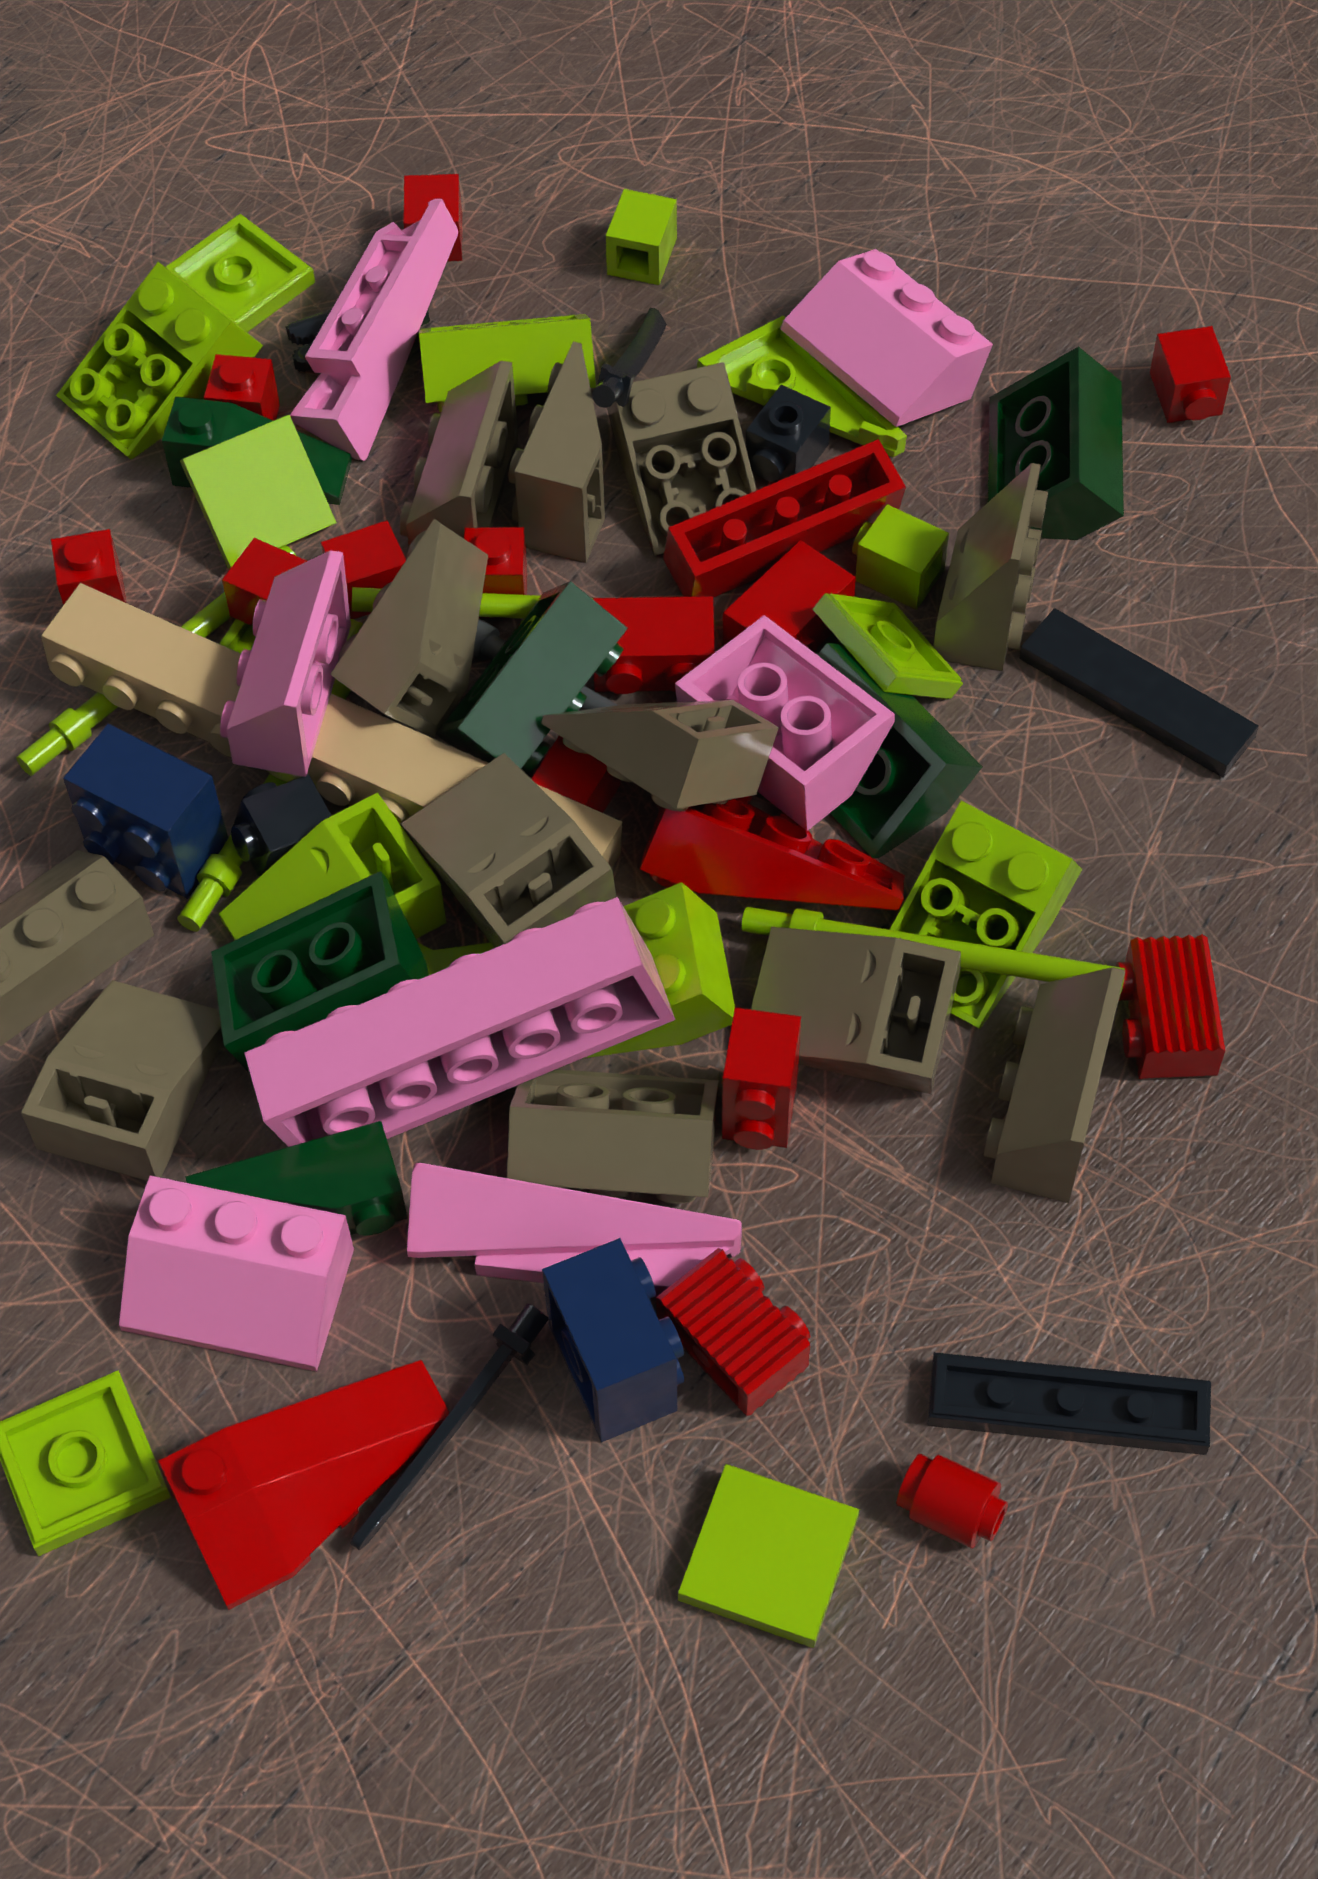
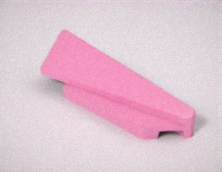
M433 199L428 202L429 206L421 220L403 230L392 222L376 231L305 355L314 373L321 374L293 409L290 416L295 424L332 446L351 453V457L356 460L365 461L369 455L458 236L457 226L442 199Z
M415 1163L413 1166L407 1240L408 1257L476 1256L475 1269L477 1276L544 1283L542 1269L621 1238L630 1260L638 1257L643 1259L651 1275L656 1296H658L717 1248L723 1249L725 1254H729L732 1258L739 1254L741 1250L742 1222L737 1219L425 1163Z

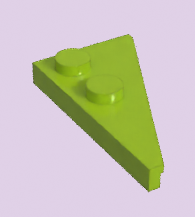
M784 315L698 359L697 368L724 362L731 391L734 394L765 406L779 386L783 385L830 406L831 433L861 445L879 439L886 453L891 457H895L905 451L907 435L899 427H895L781 330L783 320L786 318Z

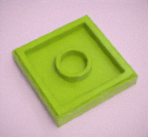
M242 214L237 215L166 266V268L189 284L246 332H249L315 283L313 268Z
M290 414L180 460L228 569L233 566L253 538L280 548L283 545L292 543L337 523Z
M825 593L813 608L814 612L884 692L951 699L963 685L960 676L895 603Z
M119 1370L0 1421V1461L33 1548L38 1556L171 1498Z
M725 1464L678 1591V1601L814 1648L859 1517L860 1509Z

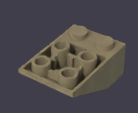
M573 342L564 363H555L551 371L548 383L549 396L545 405H537L532 413L528 431L529 440L525 449L518 448L514 452L509 468V482L515 484L516 487L512 519L519 522V527H524L526 548L587 563L605 521L602 443L582 344Z
M724 362L633 382L628 403L624 407L619 406L616 401L610 407H607L619 459L654 557L664 555L668 527L757 490Z
M1031 463L958 529L937 618L934 648L945 661L1003 671L1007 649L1019 650L1026 618L1027 603L1030 602L1036 568L1033 566L1036 565L1042 530L1032 529L1031 527L1042 528L1048 498V491L1037 490L1040 464Z
M434 519L428 529L421 532L413 540L407 553V560L393 581L386 584L379 591L373 603V611L359 632L345 642L339 653V662L330 675L385 715L435 738L437 730L445 722L468 689L488 554Z
M734 700L625 704L548 714L543 716L541 723L562 736L565 746L576 752L592 755L607 765L609 774L620 780L636 783L652 794V800L656 804L673 811H686L688 807L708 803L725 804L731 799L756 795L779 729L778 726Z
M505 753L401 823V827L494 948L510 942L515 935L524 930L544 928L573 916L576 910L586 904L606 902L616 897L613 872L610 865L575 821Z
M771 927L751 1010L801 1016L800 1065L932 1094L960 974L961 952L896 937Z
M112 980L48 1055L21 1111L36 1149L148 1181L149 1176L161 1178L222 1043L223 1036L219 1010Z

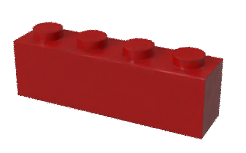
M877 439L668 527L663 560L683 597L713 596L714 598L763 576L800 540L816 551L821 552L856 537L863 524L866 522L873 524L887 504L897 509L900 508L906 486L880 440Z

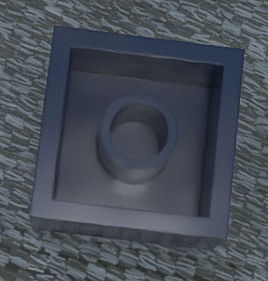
M110 724L105 726L63 778L72 803L71 809L77 818L84 839L83 845L89 853L104 856L112 865L117 862L134 871L141 881L157 891H165L167 888L188 899L199 885L197 874L211 854H218L228 839L212 775Z
M618 1238L542 1269L547 1317L549 1319L548 1325L601 1443L676 1412L677 1385L684 1383V1376L678 1358L684 1356V1350L672 1320L668 1316L658 1320L650 1298L656 1296V1291L643 1259L638 1257L630 1260L621 1238Z

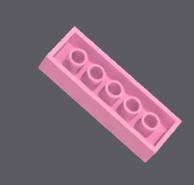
M616 897L606 902L586 904L576 910L573 916L544 928L524 930L515 935L510 942L482 954L462 956L453 961L448 968L422 979H412L397 983L386 994L360 1005H348L337 1008L329 1013L326 1019L300 1030L284 1031L275 1034L264 1045L245 1052V1057L263 1121L288 1147L378 1121L382 1122L386 1138L389 1139L675 1020L652 954L619 898Z

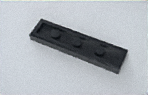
M1056 608L1049 613L1021 646L1019 659L1222 778L1225 777L1256 738L1259 725Z
M933 1353L927 1426L1206 1455L1209 1450L1211 1381Z

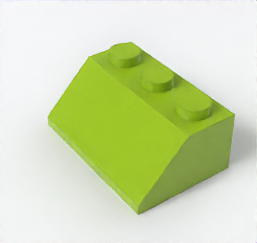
M586 314L420 328L419 330L426 403L438 402L439 412H442L448 391L499 361L512 362L516 406L529 404L528 394L548 392L551 371L555 363H564L573 342L582 344L590 388L596 387L591 322Z

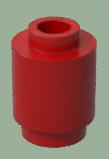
M920 1453L915 1457L903 1479L896 1501L897 1506L910 1511V1520L971 1549L976 1546L981 1537L990 1542L994 1539L1008 1508V1502L999 1498L1000 1482L939 1454L934 1459Z

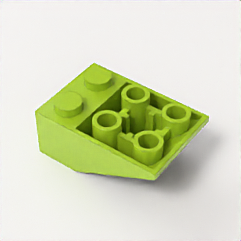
M157 262L56 396L132 460L163 438L175 396L204 400L215 354L255 357L263 345L189 284L160 262Z
M378 792L321 821L219 913L221 921L235 941L382 871L389 881L415 939L446 923L440 881Z
M961 800L889 930L1033 953L1054 922L1082 868L1072 858ZM960 968L951 1013L981 1029L1016 977Z
M682 882L623 906L652 954L675 1020L585 1058L682 1045L732 1025L735 1004L717 912Z

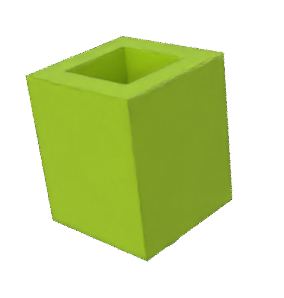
M628 189L623 190L606 233L607 275L660 285L677 240V199Z
M887 504L873 524L870 522L863 524L854 540L852 553L857 555L856 581L917 610L945 570L949 533Z

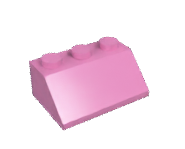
M877 249L838 261L783 320L781 330L895 427L970 400L993 346L989 340L975 330L969 320L955 314L935 297L931 289L917 283L896 266L895 261L890 256L879 252Z
M330 550L275 576L268 599H260L257 602L253 617V635L256 638L252 650L244 649L240 655L237 667V685L240 686L236 701L228 700L225 703L221 717V737L228 738L233 764L306 777L335 678L330 674L339 662V653L347 640L351 627L343 552Z
M765 615L675 683L677 702L734 700L779 727L757 792L806 831L852 796L895 722V714Z
M149 1176L128 1236L119 1320L121 1331L317 1372L354 1251L346 1215Z

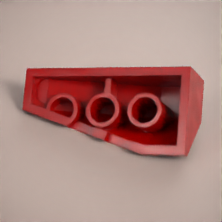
M752 796L731 799L725 804L708 803L691 806L686 811H673L660 807L640 866V870L650 873L651 878L664 887L669 888L682 882L690 890L704 894L899 910L904 900L905 875L841 840L828 839L824 844L812 838V834L802 828L784 812L780 816H771L749 804Z
M422 1359L225 1427L158 1460L228 1610L293 1578L311 1560L310 1554L338 1527L343 1529L359 1514L358 1508L387 1479L396 1478L419 1454L450 1413Z

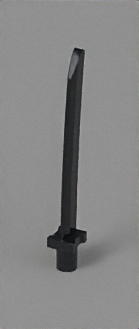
M649 308L638 333L613 368L606 363L601 367L597 386L592 393L593 400L599 407H610L615 401L622 407L628 403L633 380L647 363L666 329L667 324L659 310Z
M527 1303L509 1328L499 1324L492 1334L497 1340L498 1350L405 1472L352 1537L350 1544L353 1547L361 1550L371 1541L468 1418L512 1358L515 1357L525 1365L529 1364L535 1356V1353L530 1349L531 1343L549 1320L543 1312Z

